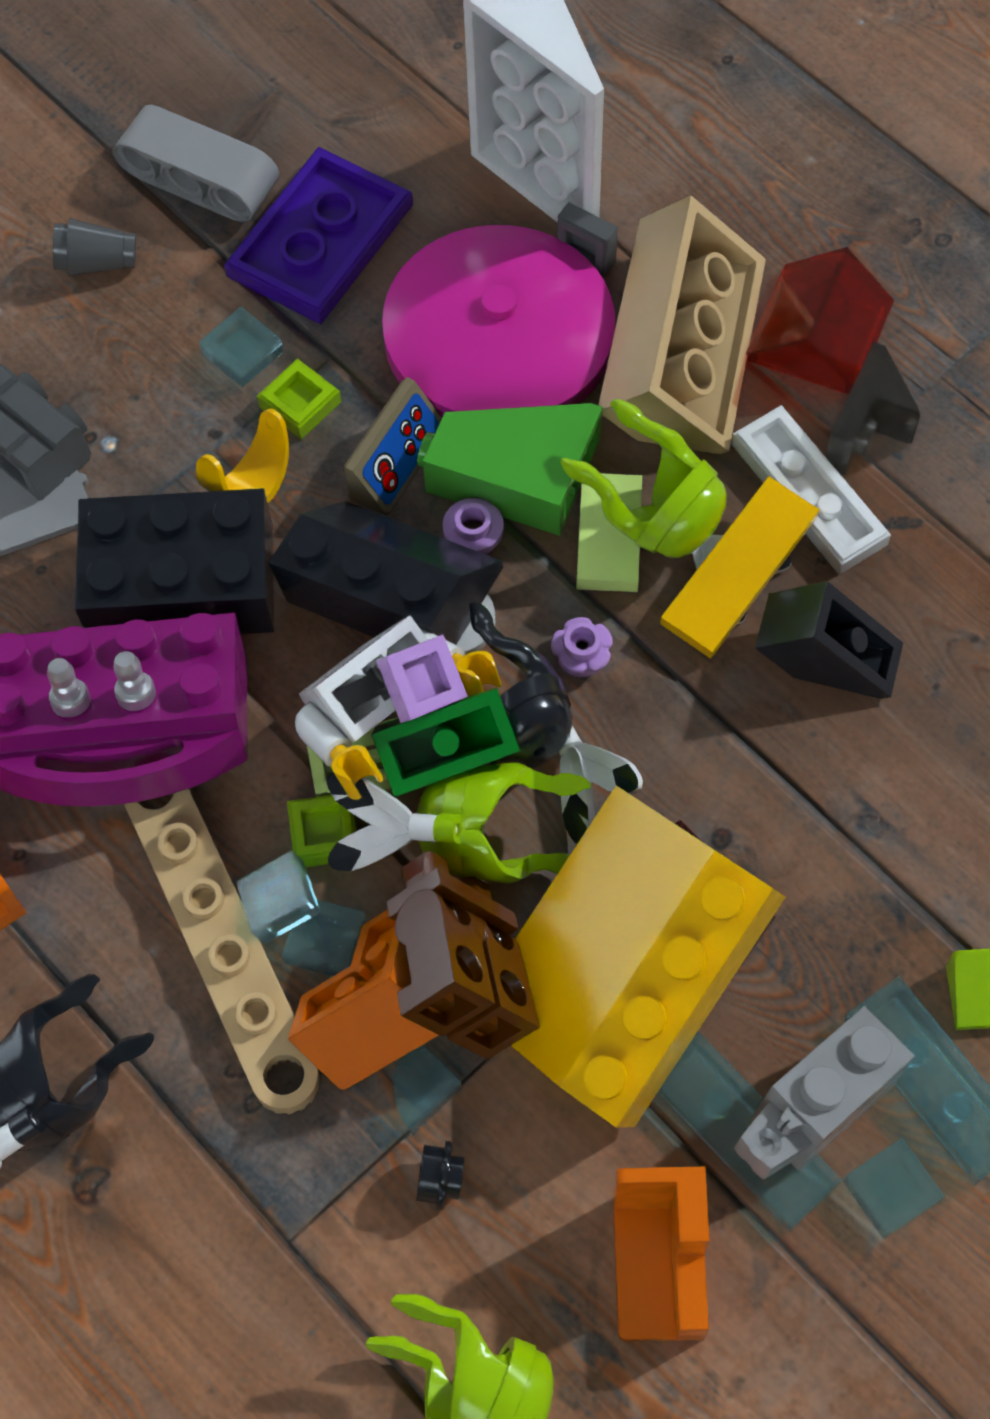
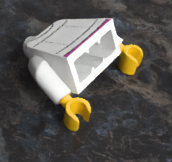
M410 615L363 644L299 693L302 701L305 703L295 718V728L299 737L327 766H331L348 797L353 800L361 798L359 791L355 787V784L360 779L374 776L381 783L383 776L366 747L361 745L352 746V743L395 711L376 660L437 637L433 633L420 629ZM446 640L467 696L484 691L482 687L484 684H492L495 687L502 686L495 662L490 653L487 651H475L465 655L461 647Z

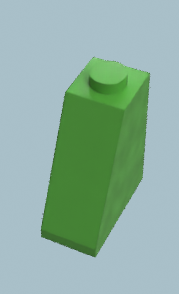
M593 403L445 412L436 433L427 432L419 449L417 465L423 467L426 493L454 502L468 498L484 499L495 505L503 518L560 536L581 488L580 482L573 480L565 473L560 460L568 458L591 464L601 440L603 407Z

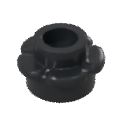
M445 1141L444 1147L424 1145L416 1201L436 1204L437 1211H441L444 1208L445 1198L459 1200L464 1157L451 1156L452 1143L450 1141Z

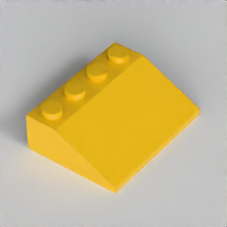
M616 785L515 938L521 950L540 1028L511 1046L560 1088L614 1127H635L786 896Z

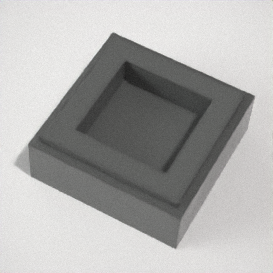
M568 202L558 215V240L578 250L593 264L601 275L606 276L616 263L618 227Z

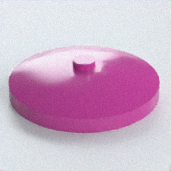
M486 225L466 228L450 233L426 245L413 255L397 273L390 285L383 308L384 349L387 361L399 384L406 377L415 380L441 418L445 412L580 404L596 388L606 371L615 333L614 304L604 279L593 264L578 250L558 240V238L538 230L512 225Z

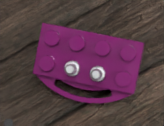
M198 613L187 618L148 622L132 620L119 625L89 628L70 626L60 631L21 635L16 633L0 634L1 791L36 802L63 806L119 805L158 798L192 788L214 779L248 760L247 658L235 613L217 615Z

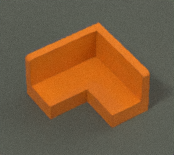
M388 909L362 925L351 966L301 996L288 1036V1040L331 1082L342 1090L353 1086L439 1036L402 1017L400 1014L397 992L411 984L406 946L397 939L395 921L389 918Z
M706 1167L617 1169L613 1193L619 1339L624 1342L704 1340L709 1331L705 1253L710 1242Z

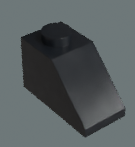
M828 581L769 593L755 644L756 650L793 678L879 699L891 698L903 642Z

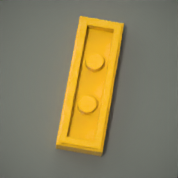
M768 476L661 616L660 624L711 659L815 522L820 509Z

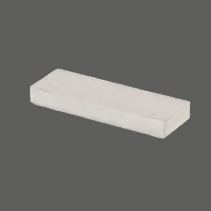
M782 405L733 433L731 445L763 483L770 476L820 509L817 519L805 534L839 575L888 545L891 537L888 530Z

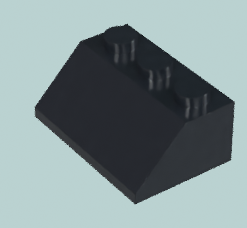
M347 501L300 514L268 562L286 601L372 637H376L410 615L420 629L437 636L443 634L445 640L457 645L471 622L469 604L473 602L482 604L503 569V563L499 559Z

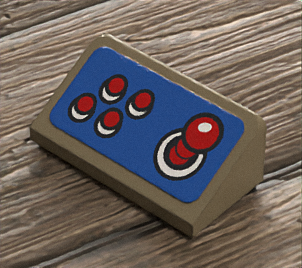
M406 377L405 380L401 381L344 465L350 499L384 515L392 511L420 469V466L417 465V458L426 433H436L442 420L415 380Z

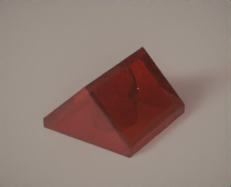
M848 247L785 264L746 351V361L856 397L892 310L894 299Z

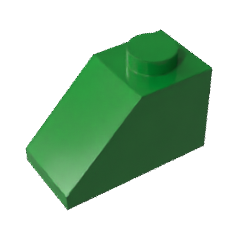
M497 687L468 695V697L406 722L400 723L399 718L378 725L371 734L394 797L520 751Z

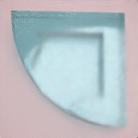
M424 1045L397 1060L393 1082L394 1099L399 1116L408 1131L414 1135L462 1088L461 1082Z

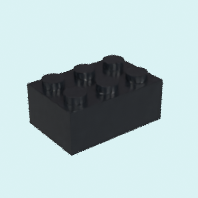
M264 488L78 499L75 611L83 628L119 625L132 620L148 622L187 618L198 613L210 615L235 613L240 634L274 632V577L268 563L273 556V523Z

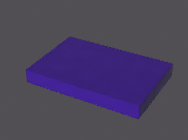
M318 147L224 264L226 276L321 325L413 206L412 192Z

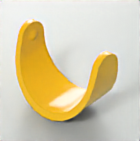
M269 408L260 414L257 432L251 446L242 460L226 476L224 475L222 465L214 456L209 454L201 456L196 463V479L198 484L207 491L264 488L267 502L269 503L280 489L288 465L289 440L284 418L274 409Z

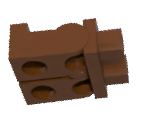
M432 851L423 853L405 865L401 870L404 890L386 901L389 918L395 921L397 939L406 946L411 984L397 992L400 1014L402 1017L442 1037L447 1034L448 1040L488 1060L540 1028L521 950L516 939L510 936V934L519 929L516 915L513 911L492 900L489 885L475 876L469 878L462 877L458 880L449 875L447 860Z

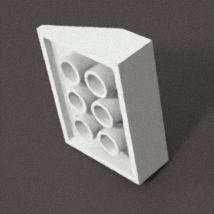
M463 0L471 155L557 223L559 213L568 202L600 218L604 87L564 0Z

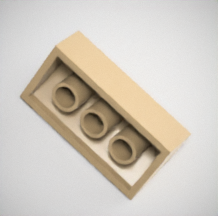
M688 196L649 214L639 221L598 405L603 407L602 415L637 441L658 444L638 431L623 425L610 405L612 400L621 399L638 407L649 420L675 430L683 437L691 450L720 455L729 452L766 259L693 196Z

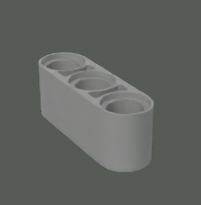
M145 105L112 148L113 156L117 163L133 177L238 222H248L280 177L277 165L263 151L155 105Z

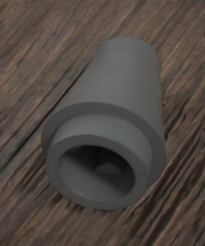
M69 218L68 224L54 223V270H67L68 276L135 268L136 233H124L121 230Z

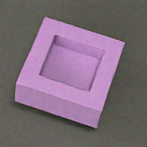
M443 634L376 660L400 723L415 719L468 697Z

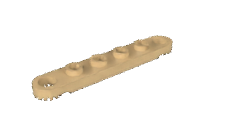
M185 789L173 793L167 805L155 810L146 809L139 802L124 804L257 1099L263 1107L277 1114L287 1113L289 1115L298 1110L302 1111L309 1103L313 1102L316 1093L319 1092V1069L288 1040L295 1016L190 790ZM286 1060H290L293 1063L296 1062L304 1070L303 1082L296 1091L280 1095L267 1088V1073L272 1070L273 1065L276 1066L279 1064L278 1062H286Z

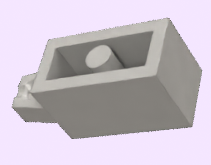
M863 1006L770 1088L750 1119L752 1124L740 1137L733 1149L763 1180L789 1163L800 1172L891 1089L915 1055Z

